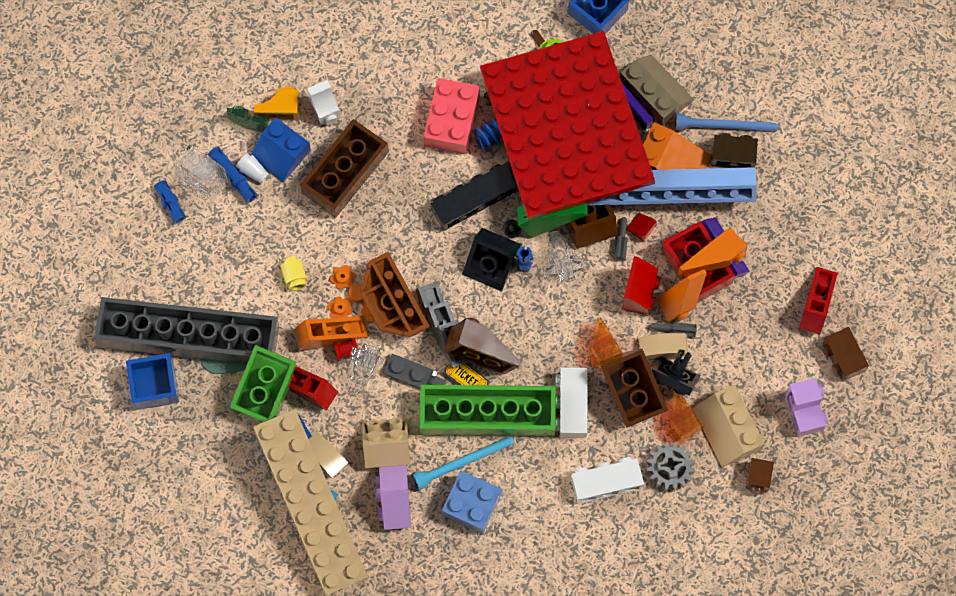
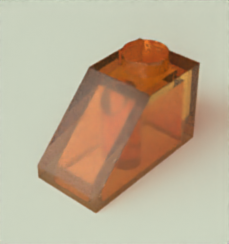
M600 317L596 321L589 348L590 356L587 358L593 368L597 367L599 372H602L600 361L623 352Z
M674 392L668 426L670 431H668V434L674 442L678 441L682 446L702 432L705 425L683 396Z

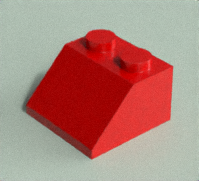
M637 256L633 258L622 310L648 316L649 309H654L656 297L652 295L654 289H659L661 277L657 276V267Z

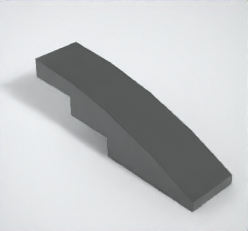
M438 282L417 288L415 291L423 312L451 368L470 363L444 353L450 329L459 321L454 320L448 301L444 302Z

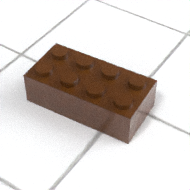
M353 119L300 184L302 194L337 218L389 153L388 143Z

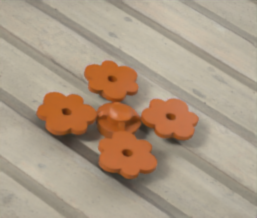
M343 265L341 268H334V274L330 276V282L336 284L338 289L343 287L350 288L348 291L349 299L336 297L335 301L328 303V309L331 311L330 316L332 318L351 315L353 312L352 308H350L352 302L361 303L364 301L360 295L362 284L353 285L355 273L351 272V268L348 265ZM363 302L361 315L365 316V320L368 323H372L374 319L365 302Z

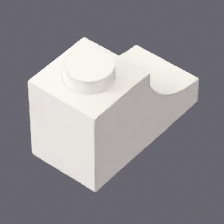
M328 80L307 88L310 104L320 125L335 123L340 117V111Z

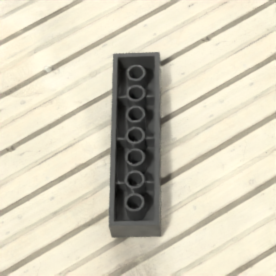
M101 297L94 340L98 348L160 355L170 353L171 356L247 364L255 345L275 353L279 321L276 316Z

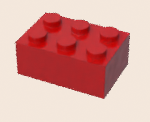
M700 221L663 241L661 250L679 280L682 281L687 276H679V267L713 240ZM730 267L706 271L707 274L697 303L733 284L735 275Z

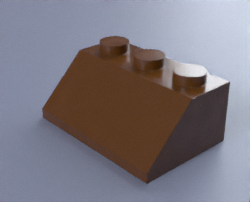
M643 348L619 353L599 362L626 428L668 411Z

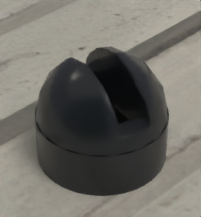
M509 219L504 222L503 231L507 237L515 238L520 235L522 229L518 226V221ZM510 225H512L514 231H511V232H510V229H509V226H510Z

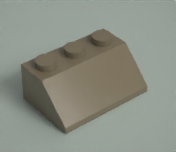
M651 54L636 59L620 72L622 84L662 126L675 117L676 113H680L694 101L691 95Z

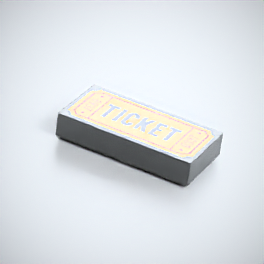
M448 364L442 371L444 375L457 385H489L491 383L469 364L451 368L450 364Z

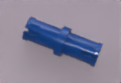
M162 180L156 183L154 188L162 200L161 204L169 212L174 224L185 220L186 215L178 203L179 199L172 193L167 181Z
M522 246L518 249L516 264L520 272L522 270L528 272L533 263L532 251L529 247L525 250V246Z

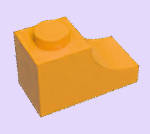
M290 86L276 89V94L269 101L254 104L255 119L274 120L276 117L279 120H299L300 96L298 89Z

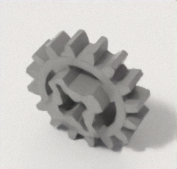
M665 442L664 448L659 445L656 446L657 453L654 451L650 452V456L653 459H647L646 464L651 467L647 468L646 472L653 474L649 480H657V488L662 484L664 485V491H667L669 486H672V489L676 491L677 485L684 488L686 485L685 480L687 482L692 480L689 474H694L695 469L690 466L695 464V460H689L692 453H685L684 445L679 449L677 448V442H674L672 447H669L668 442ZM673 453L679 455L681 458L679 459L678 457L673 455ZM664 454L663 461L656 464L657 459ZM668 462L675 466L674 470H670L667 467ZM686 469L683 476L678 479V472ZM659 474L665 475L666 477H668V480L662 478Z

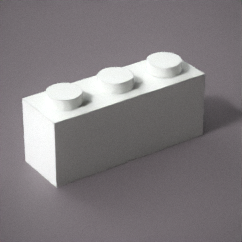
M560 368V374H556V388H560V396H556L555 408L560 410V418L555 419V431H560V438H587V368Z
M626 457L618 460L619 463L610 465L609 462L598 464L597 468L588 470L587 467L575 470V473L571 474V481L577 504L643 489L644 482L638 459Z

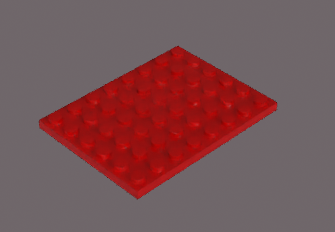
M604 31L480 65V71L528 220L655 184V178Z

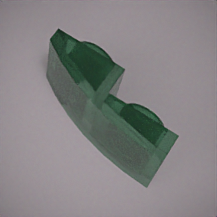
M234 106L226 110L229 120L252 131L262 133L270 124L269 118L256 115L253 118L250 117L249 110L242 106Z

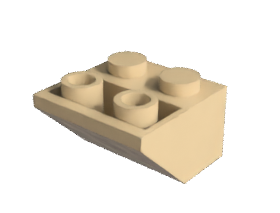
M407 418L362 422L365 468L410 465Z

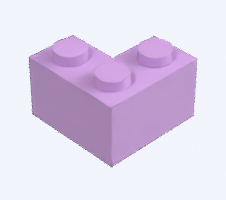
M816 378L790 384L785 397L797 436L800 437L824 431L828 419L825 410L821 411L820 407L822 397H824L821 383L818 384Z
M406 465L379 467L380 476H375L377 502L382 503V507L378 508L379 521H383L384 530L411 528Z

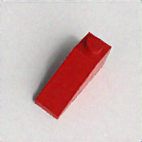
M816 267L799 329L818 335L821 334L837 279V272Z
M297 366L295 367L288 390L307 402L327 411L338 391L326 379Z

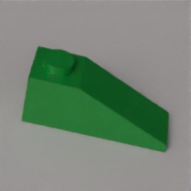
M587 203L530 220L527 219L524 206L517 207L518 226L532 238L588 215Z

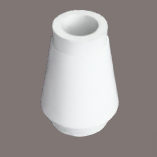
M248 153L236 165L239 168V172L260 184L269 175L258 160Z

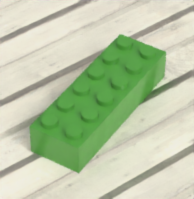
M421 385L420 435L555 436L556 386Z

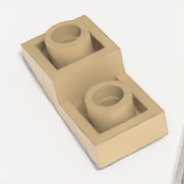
M665 333L639 337L640 349L643 348L647 360L665 356L667 360L676 358L679 349L686 350L683 356L688 352L687 335L685 333Z
M313 430L310 433L312 437L309 438V442L321 469L329 478H332L348 462L320 433Z

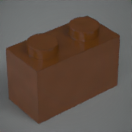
M849 327L824 338L823 345L821 346L826 358L830 357L834 364L831 366L833 373L836 377H840L842 382L867 371L869 365Z

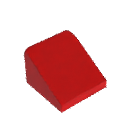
M639 212L626 230L644 242L657 226V221Z

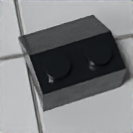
M481 228L473 240L462 275L503 291L516 263L518 249L522 247V244Z

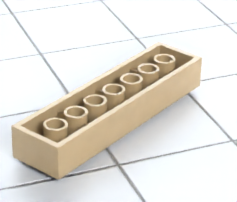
M296 409L254 426L253 429L325 595L327 596L367 578L368 575Z

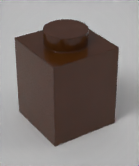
M751 458L746 489H750L751 493L759 495L768 492L774 462Z

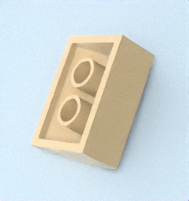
M735 384L714 393L692 408L722 468L763 449L764 442Z

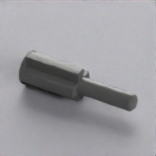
M626 217L621 218L619 236H616L613 257L616 261H626L628 238L625 237Z
M674 322L673 325L651 324L652 330L685 333L687 337H695L697 333L696 324Z

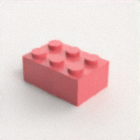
M437 78L424 134V146L467 154L480 97V86Z

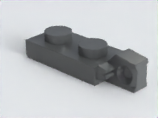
M393 353L383 373L385 376L420 390L421 385H446V380L437 377L438 372Z

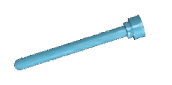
M512 437L504 438L432 471L413 473V480L420 491L428 487L427 485L433 479L513 445L514 439Z

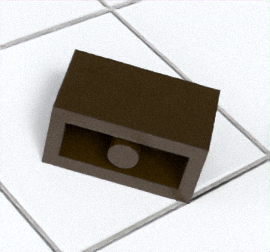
M728 133L714 135L711 166L755 168L758 139L750 135H742L740 137L731 136Z

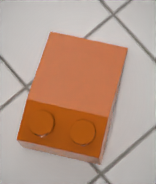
M655 122L643 144L651 170L706 169L712 155L675 131Z

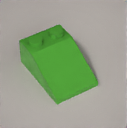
M255 345L230 408L263 422L279 416L297 362Z

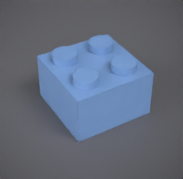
M460 471L442 509V516L484 534L502 495V489Z

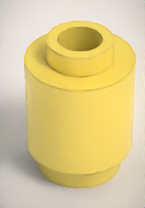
M296 257L286 258L280 266L286 286L289 287L290 291L305 288L307 286V277L302 260L296 259Z

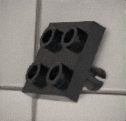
M679 349L674 362L660 357L652 368L657 384L667 385L680 395L690 396L701 376L686 369L692 357L691 353L687 352L684 359H682L686 350Z

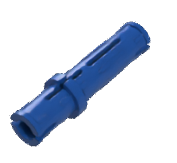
M219 146L211 149L208 156L228 178L231 187L240 193L246 203L255 200L258 194L249 185L245 175L239 173Z

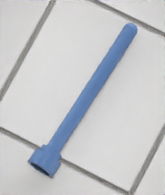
M676 113L675 130L684 131V129L689 127L777 131L779 129L777 123L689 118L684 113Z

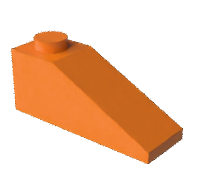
M729 227L680 266L678 274L680 277H684L704 269L705 271L729 267L734 262L738 264L746 257L745 253L748 246Z
M705 269L687 276L656 298L668 322L674 319L680 322L690 316L688 313L696 308L707 274Z
M364 316L304 320L294 329L299 350L318 349L332 346L334 342L339 344L351 341L352 338L358 340L369 337Z

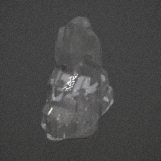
M559 231L551 232L548 242L549 253L545 257L546 265L542 268L544 280L557 279L558 284L573 282L576 279L575 275L587 270L583 259L578 258L575 250L568 247L567 240Z
M363 343L362 348L352 347L348 395L357 397L366 388L369 379L376 375L379 368L383 367L386 360L379 355L380 349Z

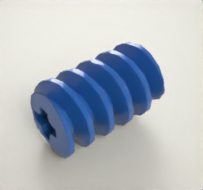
M489 120V126L483 123L481 124V129L478 127L474 128L475 140L483 153H485L484 146H487L490 150L493 149L492 142L500 146L499 139L502 137L495 120Z

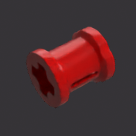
M355 338L339 344L334 342L338 362L343 358L351 356L359 357Z

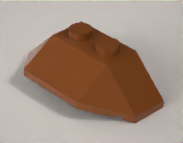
M389 251L370 260L363 279L360 295L379 330L410 338L430 328Z

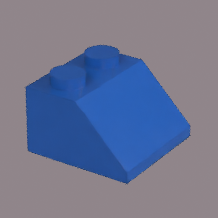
M275 117L262 132L251 155L258 160L263 168L284 183L308 155L311 148L310 143Z

